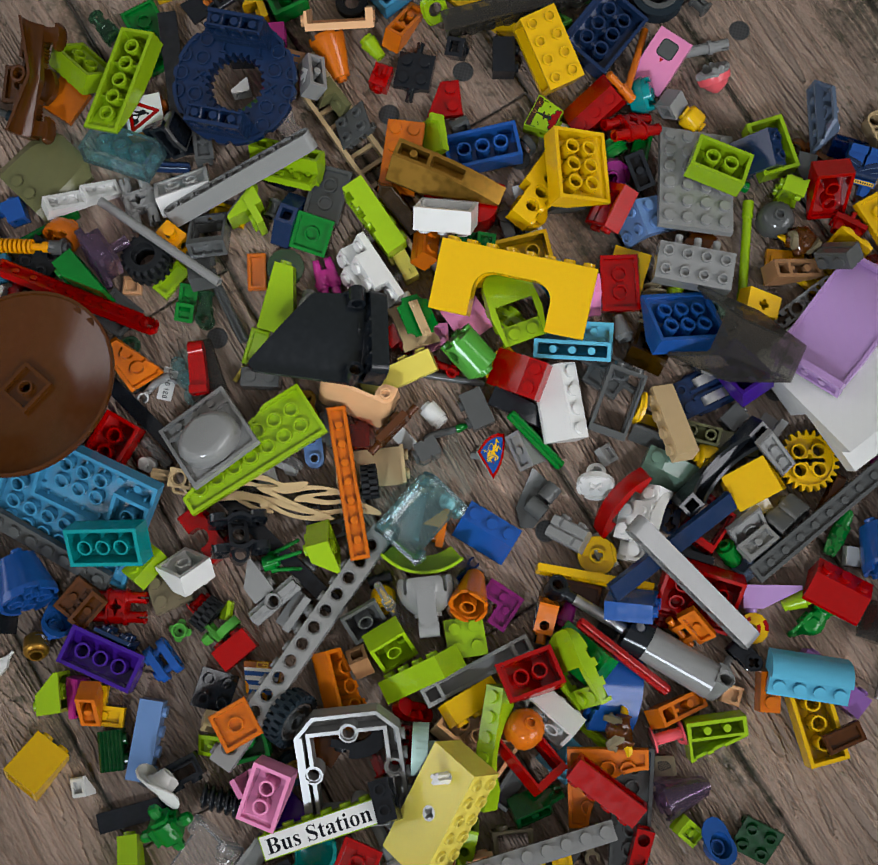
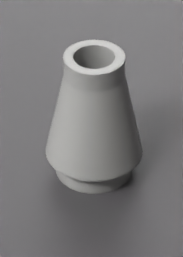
M623 314L613 316L614 334L618 343H626L632 340L633 331L624 319Z

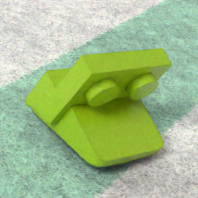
M257 184L252 185L241 193L228 211L227 219L233 229L251 221L255 232L259 231L263 236L269 232L262 218L266 211L258 195Z

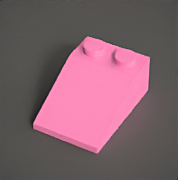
M262 754L253 763L236 819L273 834L293 789L298 769Z

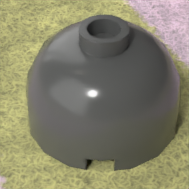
M772 201L765 204L758 211L755 226L763 237L778 240L777 235H785L792 229L795 223V215L788 204L782 201Z

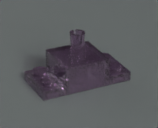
M81 228L74 231L87 263L107 290L114 287L111 280L124 272L117 253L131 246L126 236L123 235L114 242L108 243L98 228L89 233H84Z

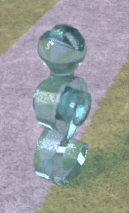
M180 356L174 357L170 362L171 368L178 371L177 383L181 388L186 389L184 392L185 401L190 406H193L207 395H201L197 401L192 400L188 386L190 385L189 370L184 368L185 360Z

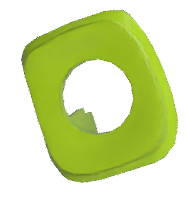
M445 0L420 1L421 13L430 26L440 23L449 15ZM435 2L440 3L441 11L439 14L431 16L429 13L430 6Z

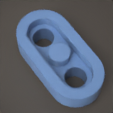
M322 437L304 447L305 462L312 469L321 468L325 462ZM312 456H318L316 462L311 461Z

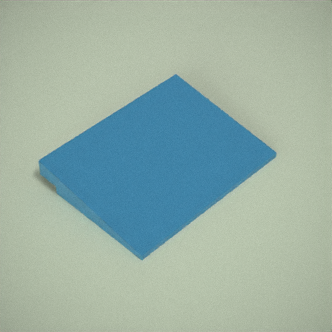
M80 445L61 461L39 472L19 477L0 478V507L65 544L62 530L74 521L146 519L147 527H149L165 484L88 447ZM103 566L114 573L110 584L124 590L129 579L121 572L125 566Z

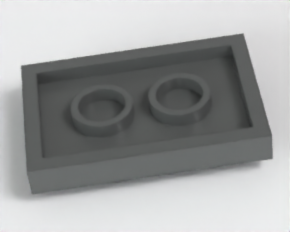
M325 165L322 182L319 187L314 186L308 192L303 211L336 221L335 226H339L345 205L342 187L352 181L353 172Z

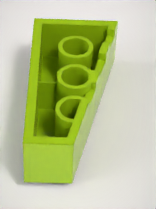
M361 175L342 187L345 202L388 260L407 247V236L402 230L399 231L394 218L388 215L384 205L377 199L373 190Z
M454 644L439 652L434 650L426 654L425 659L419 657L412 661L411 666L407 663L397 668V673L392 670L383 675L384 680L378 682V685L387 703L391 704L443 680L465 667L466 663L457 645Z

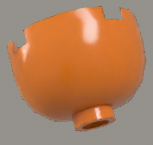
M54 218L46 224L42 231L47 241L67 239L71 244L73 252L79 248L82 242L81 230L78 227V223L73 219Z
M523 707L510 713L503 733L508 743L511 742L514 748L525 751L532 749L542 740L545 733V725L538 712L531 708Z

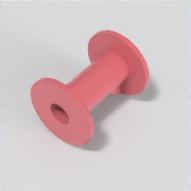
M681 721L676 722L677 727L655 734L650 727L648 728L650 741L653 748H655L656 754L659 753L658 745L677 740L680 744L687 745V738Z

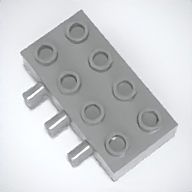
M676 234L675 242L660 240L656 246L650 283L726 296L731 291L737 254L720 251V241H714L713 248L709 249L701 247V238H695L694 245L682 244L683 235Z

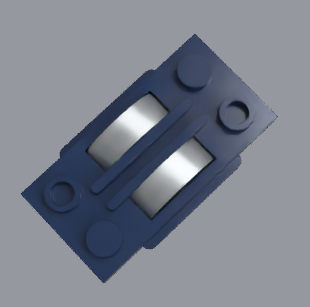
M708 365L683 376L680 381L673 384L687 420L697 415L703 416L735 401Z

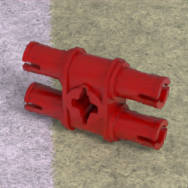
M631 112L627 115L617 114L614 118L602 119L600 122L601 130H612L610 137L613 142L646 140L648 137L660 135V132H662V126L659 123L649 125L652 117L648 113L636 114Z
M113 588L98 590L109 602L106 604L105 610H101L92 622H104L106 625L123 624L124 626L130 623H147L148 618H140L148 616L147 611H131L130 607L131 603L148 604L149 599L141 598L149 597L148 591L135 592L129 588L125 590ZM116 604L121 605V609L116 608Z

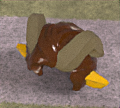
M804 225L790 229L785 235H777L783 241L784 247L792 249L794 257L811 254L822 245V240L816 237L814 232Z
M621 706L619 714L614 715L611 712L603 716V720L608 722L605 728L608 739L606 747L609 751H614L615 753L618 748L623 749L626 756L630 757L633 753L632 748L635 745V742H632L633 734L630 726L632 716L629 715L627 708Z

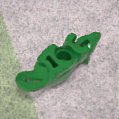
M812 604L811 608L813 610L803 612L796 620L798 624L786 634L789 638L802 634L808 636L817 635L824 629L826 621L835 615Z

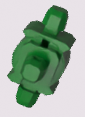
M157 804L150 805L148 807V815L150 816L148 829L140 834L142 843L153 841L158 849L161 845L166 848L172 846L177 851L184 849L185 840L183 835L185 827L193 821L192 813L184 812L180 814L177 809L170 810L167 807L161 809Z

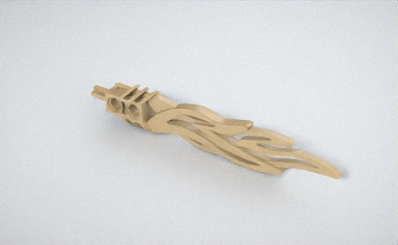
M178 463L176 467H170V470L152 467L150 472L151 478L166 481L167 486L172 487L171 490L174 494L185 496L193 487L183 470L179 468L180 465ZM179 473L184 475L182 483H178L176 480ZM259 475L253 480L266 481L276 485L258 484L250 481L244 486H255L259 491L272 497L246 491H234L220 500H236L252 509H266L269 514L274 513L275 510L288 517L308 521L334 520L335 517L332 515L343 513L342 508L319 510L297 503L341 504V499L323 500L314 498L315 496L340 495L339 489L309 485L307 481L283 483L266 475ZM175 488H181L183 491L175 490ZM307 490H327V492L300 495L294 500L278 494H290ZM248 501L259 503L261 507H258ZM361 502L362 507L366 508L362 509L363 514H382L373 506ZM285 509L292 510V511H296V512H300V513L310 514V515H299V514H295V513L289 512V511H287V510H285Z

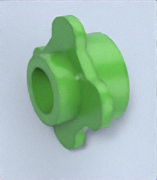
M180 619L178 623L169 626V632L176 642H181L184 637L192 634V630L187 627L185 619Z

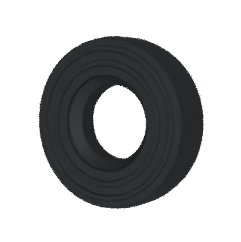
M335 0L338 13L342 17L360 18L365 14L368 0H358L359 3L355 8L346 7L345 0Z

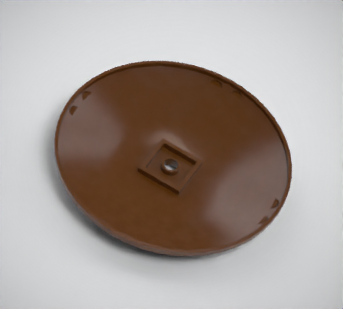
M23 291L0 297V478L19 477L39 472L67 457L93 432L101 420L112 394L115 359L110 339L104 327L86 307L58 293ZM30 384V389L27 392H23V388Z

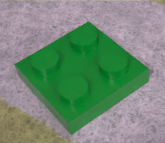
M299 210L289 246L325 258L336 221Z

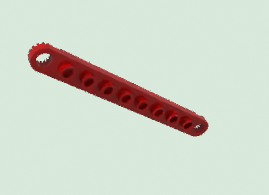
M3 258L0 259V277L35 291H47L69 297L86 307L92 314L99 315L142 333L153 335L158 332L159 322L155 318H149L141 312Z

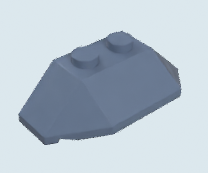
M814 80L806 90L810 153L812 154L819 151L840 130L836 87L819 80Z

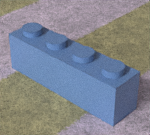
M149 697L140 698L125 780L141 782L137 779L135 773L139 764L147 763L153 765L158 770L156 763L157 758H160L162 753L160 741L166 731V726L163 725L164 719L169 714L168 700Z

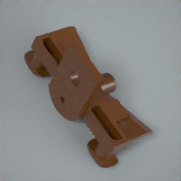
M18 15L22 37L19 57L23 58L22 65H5L1 102L13 104V110L5 130L27 140L39 141L42 138L44 144L50 145L56 137V123L48 116H45L44 121H42V114L44 113L42 110L44 109L43 106H49L57 97L59 80L53 69L48 67L49 53L51 52L49 49L53 45L56 51H63L67 44V31L60 23H55V27H46Z

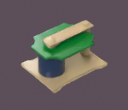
M417 294L401 298V305L388 308V315L392 317L403 343L404 353L440 342L439 336L434 331V327L438 323L432 309L428 308L429 302L427 299L420 298Z

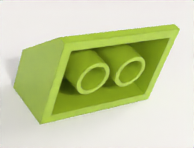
M84 42L67 43L65 49L61 52L56 51L52 46L49 65L82 95L97 92L107 65Z

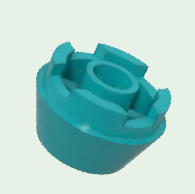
M640 76L633 82L632 90L636 95V99L630 104L627 103V105H630L632 112L649 114V111L656 110V107L652 105L656 103L654 90L648 83L651 82L649 76L644 78Z

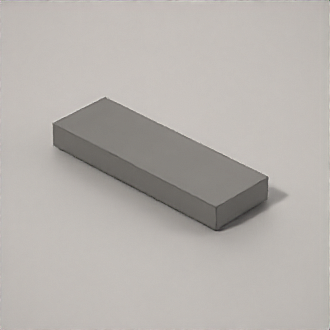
M768 428L754 442L780 476H784L796 464L771 429Z

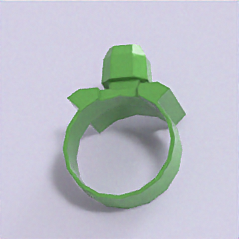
M234 615L219 629L214 623L205 626L208 632L204 634L201 641L204 645L208 646L214 641L224 640L230 632L239 626L241 621Z

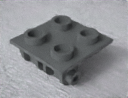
M362 100L335 121L343 150L346 148L348 150L350 148L353 149L363 139L374 133L377 128L374 122L370 123Z

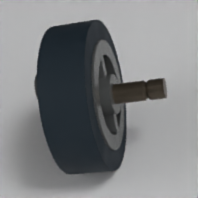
M629 0V2L649 18L648 23L660 24L673 19L679 13L684 0Z

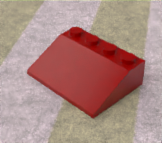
M686 558L738 610L747 588L745 576ZM662 569L657 588L658 598H661V610H659L658 616L665 618L671 616L674 620L678 621L677 613L694 605L716 633L727 636L728 634Z

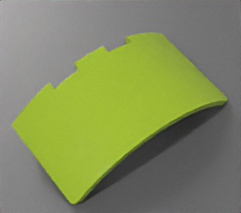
M395 543L387 552L380 554L392 566L414 575L443 573L454 568L464 560L452 546L434 555L421 556L409 553Z

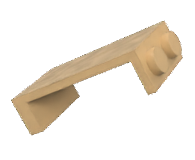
M399 444L397 447L380 448L374 456L368 450L353 451L359 489H362L360 465L376 464L379 487L407 484V479H411L410 468H406L405 460H409L408 448L404 449L403 444ZM336 474L337 489H339V487H338V481H337V474Z

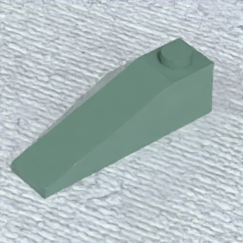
M652 444L647 447L639 468L642 467L652 477L649 484L660 485L672 492H678L700 469L687 461L671 463L666 451Z

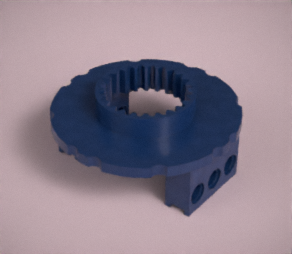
M208 7L207 20L204 22L205 30L202 33H196L186 43L178 56L179 63L174 67L173 75L175 76V81L172 83V91L177 110L183 115L185 123L199 136L208 141L215 140L219 145L224 146L229 143L235 146L255 143L264 139L268 132H274L285 121L292 109L291 102L296 99L297 90L295 84L298 82L295 60L291 51L285 48L286 44L283 39L270 28L263 16ZM238 59L241 62L246 60L249 64L253 63L262 74L261 78L264 81L261 83L264 89L260 90L262 96L256 97L258 102H252L251 108L245 106V111L241 109L234 111V109L228 110L226 107H221L213 97L215 94L212 91L214 89L212 82H216L214 75H219L218 69L223 70L224 64L229 66L230 60H233L234 63H237Z

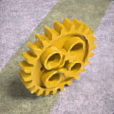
M804 430L802 434L800 431H797L795 436L792 434L788 435L789 440H782L785 449L793 460L799 461L805 458L807 460L824 459V462L796 463L784 476H780L781 478H787L786 485L793 483L792 489H796L799 486V492H803L806 488L809 493L813 489L819 491L820 486L826 488V482H833L831 477L837 476L833 470L840 468L838 465H835V462L839 461V459L834 457V452L826 441L822 439L821 434L816 436L815 430L811 431L810 434L807 430ZM794 447L800 450L799 457L794 454ZM813 447L819 449V456L813 453ZM796 466L801 468V476L795 473ZM815 466L820 467V469H821V474H820V475H818V474L815 473V471H814V467H815Z

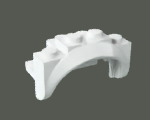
M364 232L357 234L353 243L340 249L336 257L338 265L343 268L340 275L343 285L347 286V289L352 285H362L365 287L366 292L384 290V293L387 294L388 308L401 305V298L411 296L410 292H403L371 244L374 241L371 235L366 236Z
M648 484L641 494L635 491L631 496V500H628L619 511L613 537L621 540L617 553L618 560L634 563L646 554L626 533L625 529L637 515H642L660 530L666 506L673 495L672 491L660 485Z

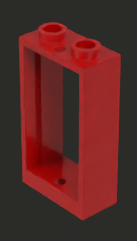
M543 737L534 748L552 770L537 783L500 739L498 754L534 797L542 793L568 768L567 764Z

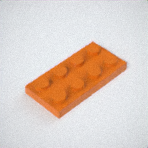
M388 119L379 182L393 184L401 196L415 198L416 192L385 180L399 138L423 147L426 124L425 122Z

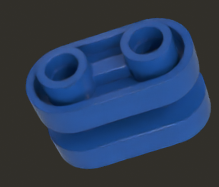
M162 636L155 641L156 649L148 646L142 653L145 656L144 663L147 666L150 665L154 670L153 675L158 682L166 683L172 678L170 673L172 670L179 673L185 669V666L170 643ZM162 654L168 662L167 665L164 664L159 655Z

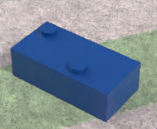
M515 120L447 135L449 151L445 153L446 157L478 173L523 163V152Z

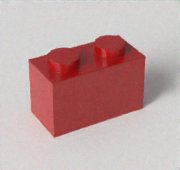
M239 627L235 628L229 633L230 638L225 642L221 640L213 647L215 650L211 654L225 672L230 671L260 646L245 627L241 629Z

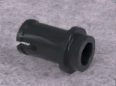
M384 569L382 573L367 577L370 588L373 589L386 583L389 585L393 578L390 570L386 571Z

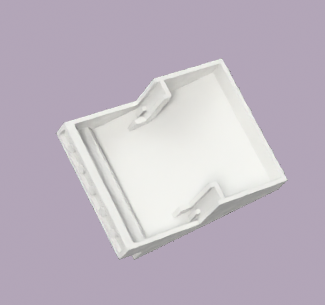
M780 336L776 337L770 342L771 346L767 349L762 348L755 353L756 358L774 373V387L771 389L790 415H807L847 471H857L878 454V346L843 389L839 397L836 398L769 357L771 347L781 339Z

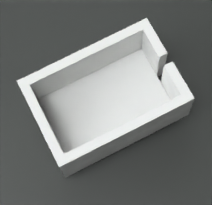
M422 197L413 207V230H419V233L424 234L438 232L439 235H449V233L457 234L459 237H467L472 234L478 225L479 202Z

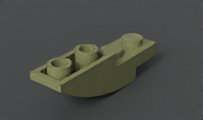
M688 420L698 445L707 444L720 449L734 434V432L725 431L720 427ZM759 449L750 453L746 457L756 459L758 456Z

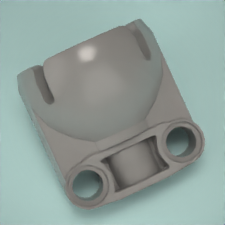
M451 574L398 580L396 586L397 595L403 606L414 614L415 619L418 618L420 639L440 637L439 616H442V611L448 606L449 598L454 592V580Z

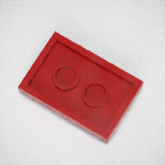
M600 255L599 273L602 290V313L640 311L638 255Z

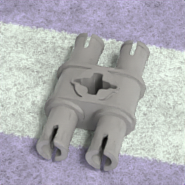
M141 172L142 177L140 173L136 174L140 189L135 191L132 189L130 178H123L124 182L120 179L118 183L122 191L121 201L124 204L125 213L141 224L140 215L147 213L150 226L157 227L156 222L160 226L162 221L158 212L159 207L154 197V188L149 182L148 173Z

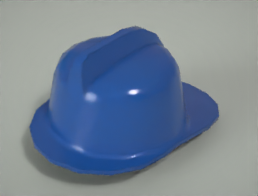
M59 598L49 603L41 619V628L48 641L67 636L72 627V624L67 621L68 618L53 607Z
M717 817L707 818L701 828L705 855L720 865H732L736 861L738 854L733 839L722 820Z

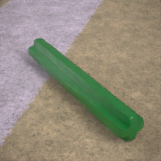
M512 410L507 415V419L555 469H560L564 465V461L547 444H544V440L516 411Z

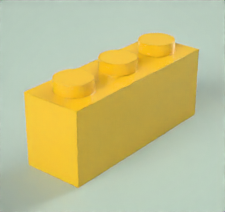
M491 675L448 700L438 708L450 729L455 726L459 729L469 723L467 719L471 716L476 719L482 715L486 685L496 684Z

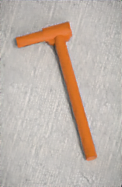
M647 28L641 29L626 83H622L612 71L606 75L607 79L617 88L616 91L629 104L636 99L632 85L648 35Z

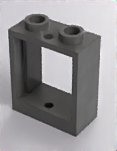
M227 212L200 215L189 222L186 247L191 258L228 255L232 227L227 219ZM221 231V235L199 238L200 233Z

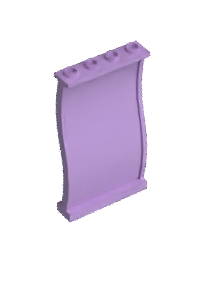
M863 257L853 269H836L792 327L778 342L774 343L769 357L838 398L843 389L878 346V264L872 263Z

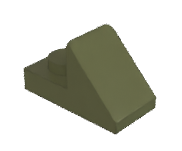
M329 76L326 78L327 89L320 97L318 108L330 104L332 109L341 117L349 111L352 104Z

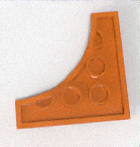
M567 746V766L569 768L579 754L582 753L616 778L622 774L649 770V749L633 747L632 755L627 757L625 750L619 748L615 753L614 751H609L607 747ZM568 783L569 828L588 826L595 800L591 801L584 795V791L578 787L574 788Z

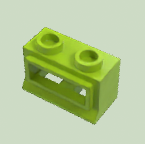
M792 174L787 175L785 178L781 177L778 184H775L773 188V201H782L788 204L791 209H794L796 202L804 198L810 179L803 180V178Z

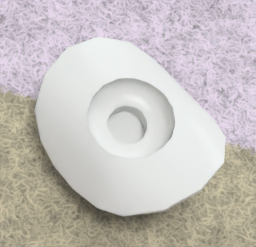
M147 763L139 764L135 770L137 779L153 791L167 806L172 809H178L180 805L179 798L172 792L179 782L174 775L166 768L157 772L153 765Z

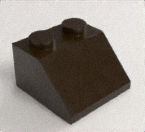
M640 322L627 349L624 362L659 376L670 354L652 355L645 338L644 324Z

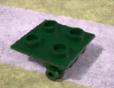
M743 815L741 817L742 825L733 838L737 851L766 865L785 834L776 828L768 826L766 823H762L760 820L752 818L750 815Z

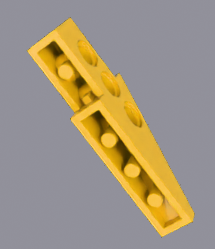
M545 150L518 186L524 192L505 217L522 231L528 226L531 228L538 220L536 215L538 213L541 215L545 208L548 210L551 207L549 206Z

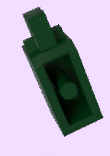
M558 783L548 786L536 797L529 790H526L522 793L513 794L510 798L506 799L508 810L518 830L551 815L553 804L564 798V792Z

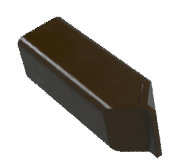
M377 180L379 186L378 199L404 231L411 236L417 231L413 230V209L393 184L380 183Z

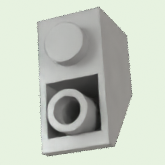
M250 558L247 561L243 589L255 604H259L265 599L266 595L276 589L274 586L276 582L270 575L266 576L262 571L264 568L258 559L255 561Z

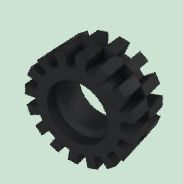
M376 464L360 465V479L364 500L380 498Z
M211 595L194 612L189 623L202 633L206 630V625L214 622L225 605L214 595Z

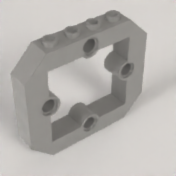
M379 703L312 710L296 730L293 739L305 814L313 813V815H316L323 808L331 806L334 809L344 802L323 803L320 783L323 780L326 765L322 759L316 757L313 737L338 735L343 742L351 743L357 739L359 732L383 730L386 749L384 769L389 777L393 779L401 810L413 784L409 783L408 777H411L410 764H406L408 747L403 744V739H406L405 726L401 727L398 717ZM345 727H351L353 731H347ZM391 761H398L399 764H392ZM315 769L318 773H313L311 770ZM364 790L355 791L351 796V803L358 801V797L368 793ZM390 822L384 825H392L394 822Z

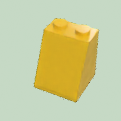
M764 455L721 478L723 481L721 485L724 491L731 493L740 512L787 488L780 475Z
M39 731L34 734L3 769L6 778L36 802L70 760L67 748L61 744L57 746L52 742L54 739L48 733L44 732L42 734Z

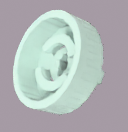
M413 722L411 776H418L436 741L429 740V722Z

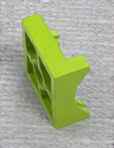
M431 112L429 117L423 121L426 124L423 147L442 155L449 151L444 115Z

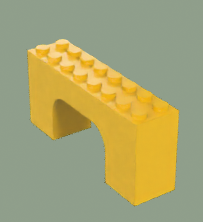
M448 235V238L442 237L428 308L470 317L476 288L485 277L499 275L533 282L545 287L550 295V305L544 332L583 341L599 270L595 268L594 264L584 263L582 266L577 265L576 261L571 259H564V262L557 261L556 257L551 255H544V258L537 257V253L525 251V254L518 253L519 251L512 247H506L503 250L499 249L498 245L487 243L486 246H483L477 240L467 239V242H464L460 237Z

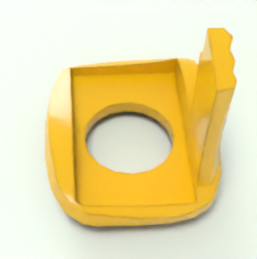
M644 391L633 416L632 424L639 422L658 428L656 422L653 421L652 415L645 414L648 392Z

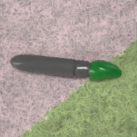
M460 423L456 426L427 433L423 436V439L431 435L435 438H440L456 432L460 433L468 427L466 424Z

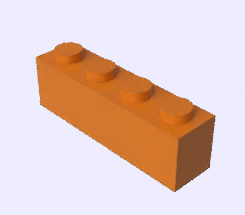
M341 647L313 654L312 661L324 708L367 704L358 692L357 688L359 686L357 681L351 677V669Z

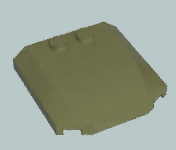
M56 133L55 140L50 145L44 144L42 138L39 141L31 140L0 169V178L46 223H49L51 220H47L41 207L42 196L79 190L80 185L89 184L94 180L87 158L63 135Z

